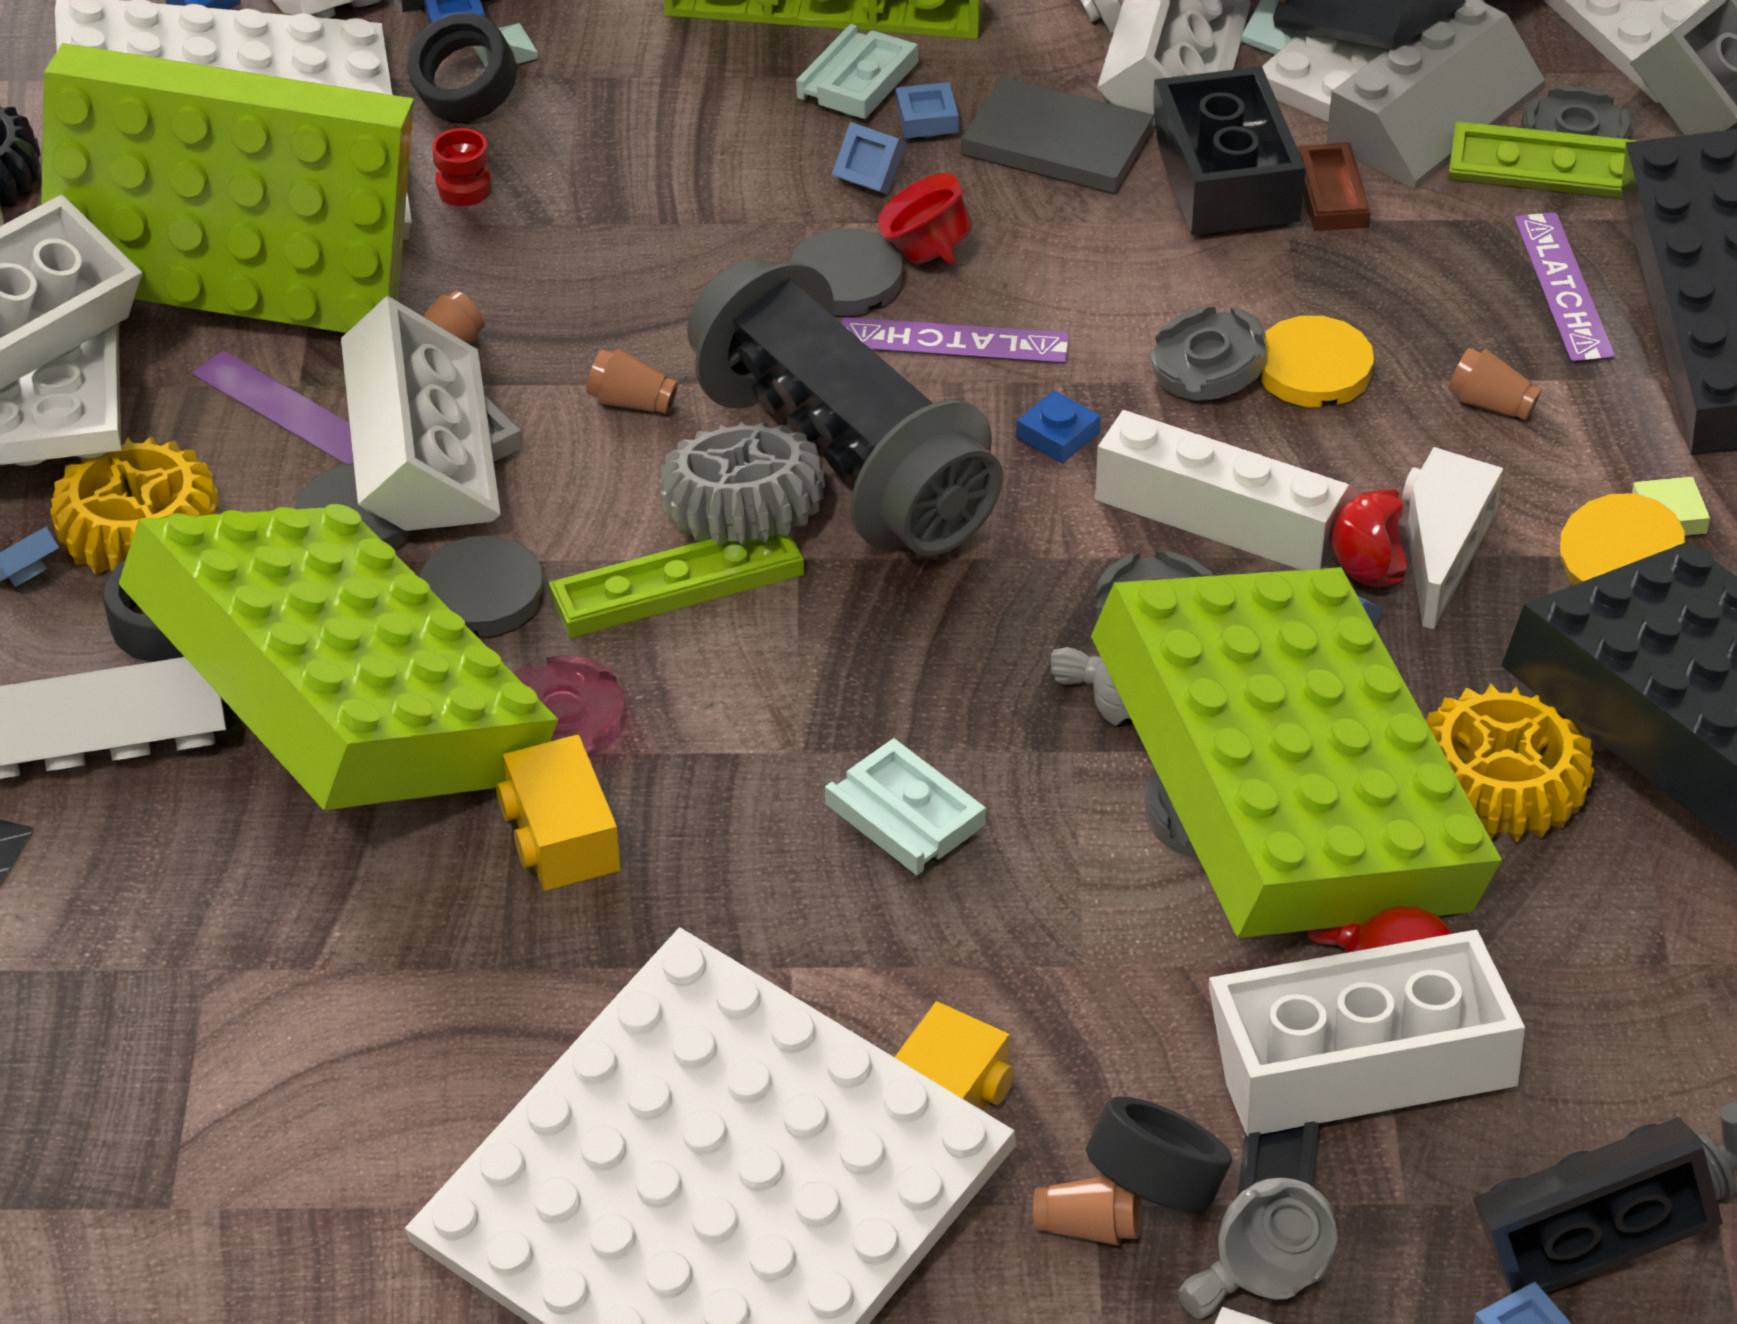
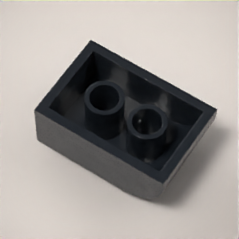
M1262 66L1154 79V118L1159 150L1191 235L1216 234L1222 231L1261 226L1271 227L1277 224L1301 222L1306 168Z

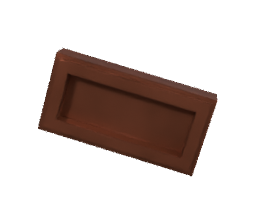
M1344 142L1296 146L1306 168L1303 195L1313 231L1369 228L1371 211L1351 144Z

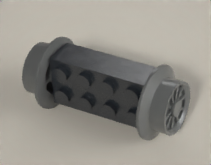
M756 258L737 262L715 276L697 298L690 313L687 327L689 344L696 353L695 369L698 383L703 392L712 401L727 408H747L761 403L771 414L779 410L787 418V422L793 432L804 433L808 442H814L823 450L826 461L841 478L845 479L850 475L856 480L851 498L852 523L860 537L874 547L897 549L908 546L920 555H939L961 545L984 524L1000 496L1003 485V470L999 460L991 453L992 433L989 422L977 407L962 400H945L932 403L833 317L834 298L832 289L826 278L815 268L798 262L774 265L770 261Z

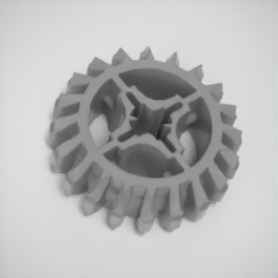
M741 421L738 426L726 428L720 424L718 429L712 432L698 431L696 432L695 440L684 439L678 442L677 450L667 453L666 463L660 467V493L663 509L667 512L668 522L676 524L679 533H692L695 541L702 542L713 538L716 544L720 546L727 541H739L741 546H743L746 541L755 539L765 543L768 536L774 534L789 535L791 526H804L808 523V516L819 512V501L824 499V468L821 464V457L817 453L816 444L808 442L804 433H791L789 427L785 425L769 428L767 422L763 421L756 426H745Z

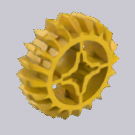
M153 436L149 437L144 443H133L127 437L125 443L121 445V451L107 452L96 458H81L80 464L66 465L64 478L54 482L55 491L53 494L54 498L51 499L52 508L50 511L57 539L62 544L63 550L69 552L76 565H90L94 575L108 569L113 571L118 564L126 560L139 519L162 518L175 513L190 516L218 514L217 507L220 503L217 487L214 486L213 475L208 470L207 463L200 462L194 450H180L176 440L169 441L160 446Z
M1490 683L1483 695L1465 688L1459 700L1444 697L1438 711L1429 712L1426 722L1491 840L1497 833H1508L1517 843L1524 834V831H1529L1542 839L1550 826L1564 828L1571 814L1579 813L1580 807L1585 802L1587 788L1591 787L1594 768L1591 767L1593 755L1591 740L1584 737L1582 728L1553 706L1548 707L1542 697L1539 695L1532 698L1523 696L1518 685L1511 693H1499Z

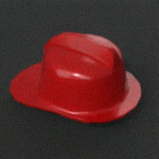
M938 173L925 177L895 195L884 206L878 216V225L884 239L891 241L914 264L926 263L938 257L944 259L950 266L956 263L953 248L962 242L972 229V222L962 196L963 190L956 177L950 173Z

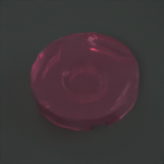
M559 655L546 658V665H540L532 669L531 663L514 672V675L524 685L533 689L538 699L559 719L551 741L579 734L589 758L608 748L621 734L627 715L626 698L623 687L621 688L617 684L616 675L607 666L586 657Z

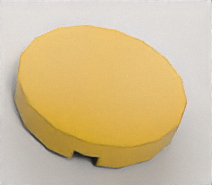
M1298 316L1280 321L1265 331L1269 348L1267 364L1260 373L1261 382L1267 391L1283 401L1306 408L1322 407V401L1337 399V405L1352 401L1366 390L1373 375V348L1364 334L1348 323L1325 316Z
M1609 494L1587 502L1569 517L1561 532V562L1570 584L1575 585L1685 543V531L1676 514L1658 500L1639 494Z

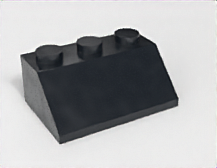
M1279 0L1273 15V22L1276 28L1395 50L1466 1L1286 0L1283 3Z
M1680 1117L1659 1125L1648 1124L1630 1132L1626 1138L1593 1151L1572 1153L1555 1166L1524 1178H1511L1501 1181L1492 1187L1489 1192L1472 1198L1487 1241L1511 1294L1533 1282H1536L1546 1294L1723 1224L1704 1147L1698 1135Z

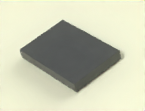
M1001 76L961 137V154L1086 187L1116 193L1153 132L1154 114Z

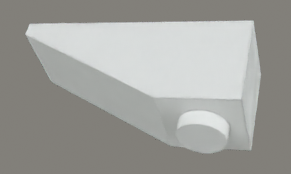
M1433 447L1422 469L1416 467L1411 469L1402 495V501L1410 504L1407 534L1422 626L1435 630L1497 513L1503 468Z

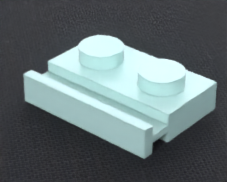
M850 24L796 80L797 98L805 100L808 95L818 98V105L866 119L919 62L918 44L873 30L867 35L858 33V26Z
M895 738L847 771V778L837 785L831 782L825 786V804L915 875L924 871V864L931 858L935 857L939 860L986 825V807Z

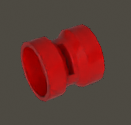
M454 128L438 135L432 143L433 163L438 169L435 174L437 195L445 203L459 207L471 206L482 202L491 192L490 170L486 166L488 162L487 139L482 133L468 128Z

